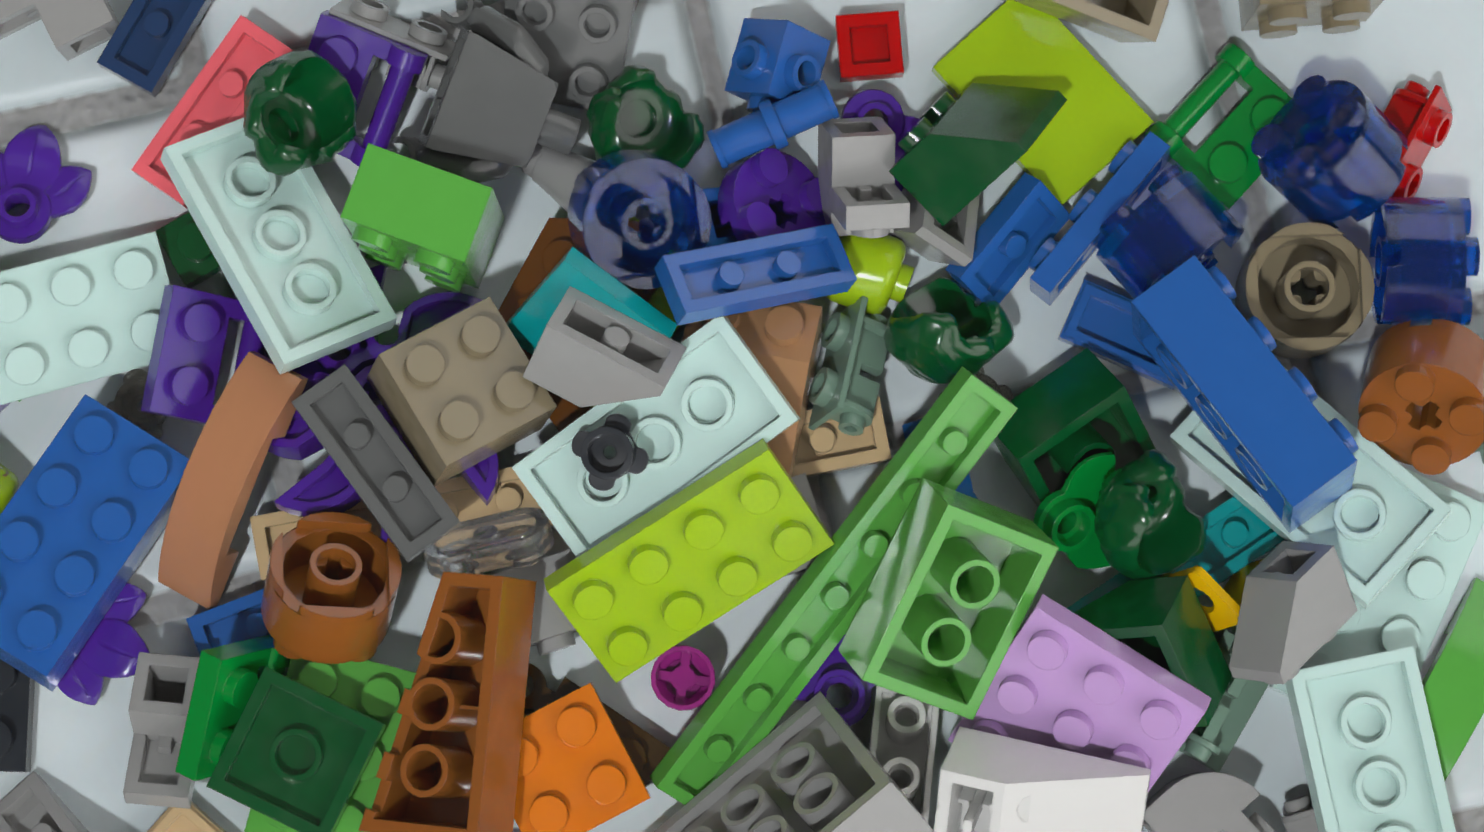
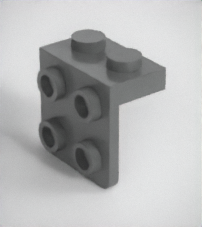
M505 0L504 15L522 24L548 58L549 72L547 77L558 83L552 103L588 110L593 95L604 91L608 83L615 80L625 66L632 18L639 0Z

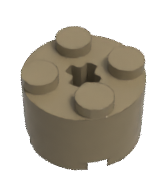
M1313 222L1286 226L1264 240L1249 255L1240 269L1235 285V292L1237 294L1235 306L1246 320L1256 316L1264 324L1277 344V348L1271 351L1277 356L1289 359H1309L1323 355L1350 338L1361 326L1371 310L1375 284L1369 260L1361 249L1358 250L1349 239L1343 236L1342 232L1332 226ZM1300 278L1303 279L1305 288L1315 290L1317 295L1306 305L1302 304L1300 296L1293 295L1291 292V287Z

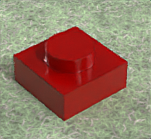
M899 10L835 15L840 82L903 77L904 67Z

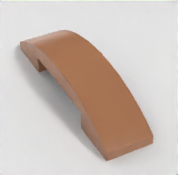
M249 351L215 404L184 470L164 533L159 561L158 582L209 610L218 606L239 553L231 548L230 545L273 439L285 437L296 410L292 405V401L302 395L308 378L292 370L280 375L270 358L256 351Z

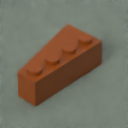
M443 571L417 650L421 660L411 689H404L397 713L402 714V718L391 751H384L376 775L377 778L381 779L373 806L372 808L365 809L358 831L513 832L537 581L505 576Z

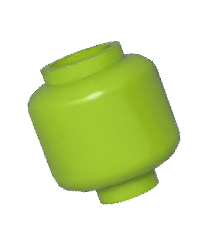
M854 235L839 236L857 280L848 292L828 295L826 297L835 303L849 307L860 297L865 296L868 298L865 314H881L887 307L890 299L900 303L904 298L915 268L903 263L906 254L903 241L890 235L879 238H862Z

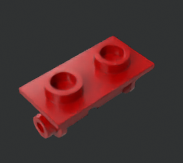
M1407 81L1404 89L1397 88L1376 126L1378 132L1395 140L1390 147L1369 139L1349 175L1352 184L1348 191L1353 196L1365 202H1371L1376 194L1387 216L1394 218L1402 201L1408 203L1413 199L1422 181V164L1432 147L1438 148L1442 145L1452 125V109L1442 87L1435 85L1430 94V91L1423 85L1414 81Z

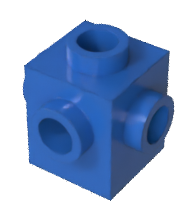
M744 18L724 91L748 101L746 110L752 113L759 110L757 103L769 98L771 104L814 86L820 81L830 40L789 20Z

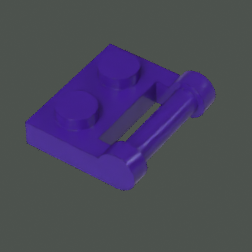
M326 10L320 14L308 50H312L328 60L343 74L356 99L357 111L377 57L386 60L391 65L365 137L362 138L356 135L348 143L347 147L338 153V155L348 158L354 164L360 166L368 143L388 150L389 142L414 74H422L428 54L329 14V10Z
M177 285L164 286L141 411L206 424L215 406L213 401L229 320L243 323L234 372L249 351H256L264 355L265 347L239 300Z

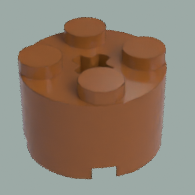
M1432 319L1431 325L1411 327V321L1396 324L1386 330L1376 340L1371 349L1358 407V430L1365 439L1374 442L1394 460L1413 465L1417 471L1423 474L1436 475L1446 471L1450 464L1459 462L1473 454L1484 441V340L1467 327L1449 320Z
M314 513L299 519L297 527L287 532L284 536L282 532L274 541L267 569L261 611L264 624L270 635L274 638L273 644L279 654L290 659L302 658L324 664H339L350 661L365 662L375 655L377 647L384 640L390 627L402 574V565L395 545L388 537L385 543L371 532V523L346 513Z

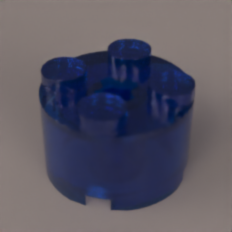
M1320 75L1311 76L1300 83L1294 92L1293 98L1276 114L1270 124L1264 126L1256 133L1251 143V151L1258 158L1259 170L1264 179L1309 222L1326 224L1335 229L1339 228L1333 223L1335 221L1351 216L1356 222H1359L1376 212L1395 192L1406 169V166L1400 161L1402 147L1408 150L1407 139L1403 132L1356 85L1344 80L1327 81Z
M622 150L608 154L582 170L574 182L567 215L572 240L580 253L626 286L637 289L662 287L654 269L662 256L705 248L709 241L711 212L703 189L685 170L656 154L642 150ZM641 206L650 213L649 218L640 220L639 231H636L628 226V220L636 216V208Z
M1177 164L1168 167L1150 184L1148 190L1152 195L1136 209L1133 210L1129 204L1121 206L1099 228L1104 236L1096 245L1099 249L1096 257L1133 299L1194 255L1205 269L1208 270L1218 263L1214 257L1215 254L1212 252L1216 246L1223 240L1232 248L1244 232V228L1199 178L1192 171L1184 172Z
M1457 197L1379 198L1380 201H1376L1373 209L1369 243V257H1375V288L1372 303L1375 323L1396 325L1411 321L1410 325H1431L1432 319H1443L1460 325H1470L1472 318V294L1470 287H1466V276H1477L1480 265L1479 240L1477 237H1466L1471 229L1470 199Z

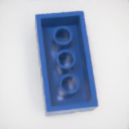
M1194 255L1131 301L1133 335L1290 534L1352 488L1358 461L1353 453L1359 449L1358 445L1346 427L1337 418L1327 422L1312 402L1318 397L1302 372L1296 367L1286 371L1271 351L1277 348V344L1264 324L1256 316L1246 320L1232 303L1237 294L1226 276L1215 265L1206 270Z
M86 394L0 514V659L52 692L166 527L177 489L189 461V458Z

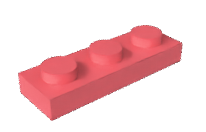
M240 15L131 170L187 209L160 160L164 147L244 118V89L251 76L265 63L293 50Z

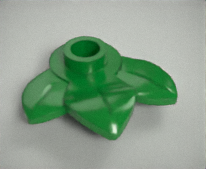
M1112 452L1094 454L1080 462L1071 471L1062 489L1046 497L1034 515L1033 522L1059 547L1058 551L1065 552L1070 562L1078 568L1097 569L1110 566L1100 549V542L1095 534L1094 521L1096 518V503L1101 495L1102 483L1115 471L1116 459Z

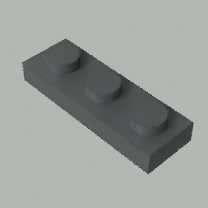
M345 364L292 401L294 408L407 563L461 525L459 519Z

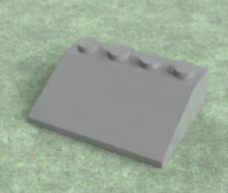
M820 691L654 832H933V829Z

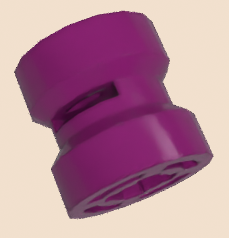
M674 646L661 654L655 661L651 671V686L657 698L667 707L678 711L693 710L703 705L712 695L715 686V671L709 658L699 649L690 646Z

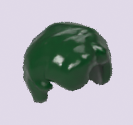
M312 50L292 51L265 63L251 76L244 89L243 128L245 136L253 140L256 157L260 165L267 172L285 177L299 169L329 163L356 136L357 102L347 79L328 60Z
M640 65L625 66L621 74L615 80L608 83L604 91L593 95L586 113V117L589 120L588 134L597 162L614 179L635 189L659 185L665 180L672 178L688 166L705 141L704 125L699 115L685 112L680 96L672 90L665 89L656 78L653 70Z
M941 277L916 290L896 306L888 319L884 341L891 355L901 362L912 375L930 383L947 384L951 382L962 366L976 375L985 364L990 362L995 355L1013 341L1014 329L1008 315L997 301H985L976 307V297L973 294L962 290L956 281L947 277Z
M1156 449L1146 450L1138 460L1129 462L1119 470L1114 471L1102 483L1101 495L1096 503L1094 527L1102 553L1110 566L1122 575L1135 580L1168 577L1202 553L1206 545L1205 520L1184 503V487L1179 478L1176 477L1177 466L1167 458L1165 453Z

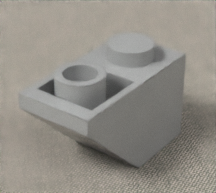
M1282 541L1246 576L1229 665L1233 678L1262 681L1267 684H1285L1299 673L1300 668L1324 644L1331 641L1336 636L1337 631L1358 611L1334 545Z

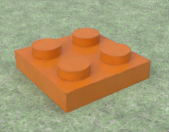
M592 682L524 717L514 819L521 832H587L651 798Z

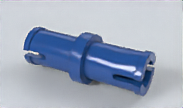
M823 79L818 84L771 104L769 98L757 103L759 110L715 130L706 131L720 165L724 169L729 164L775 145L777 150L789 145L788 138L830 119H837L840 115Z

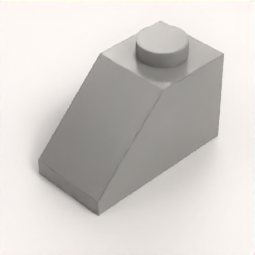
M569 286L547 323L523 377L579 407L658 397L663 393L687 347Z

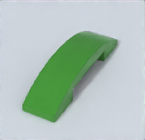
M1478 578L1473 579L1444 632L1447 637L1422 681L1444 781L1484 714V581Z

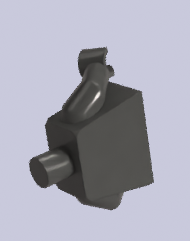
M467 0V9L459 17H453L441 10V17L460 30L419 139L416 137L396 136L391 142L405 144L409 149L411 159L477 183L504 178L513 166L526 168L536 144L568 155L577 139L581 120L550 108L558 83L547 77L549 60L522 24L492 7L484 6L481 0Z

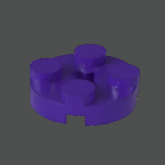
M766 148L734 165L726 172L722 179L718 193V213L721 225L730 222L732 232L738 241L826 225L822 211L819 178H815L813 173L801 161L790 154L775 148ZM769 204H773L778 209L782 220L781 225L778 226L776 224V214L769 207Z

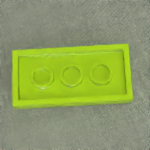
M761 439L543 580L549 595L612 679L617 683L833 546L834 543L829 532L764 439Z

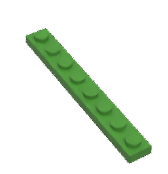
M963 366L832 536L834 545L816 557L649 776L658 789L686 805L768 736L848 631L922 478L956 490L1018 409L1013 403Z

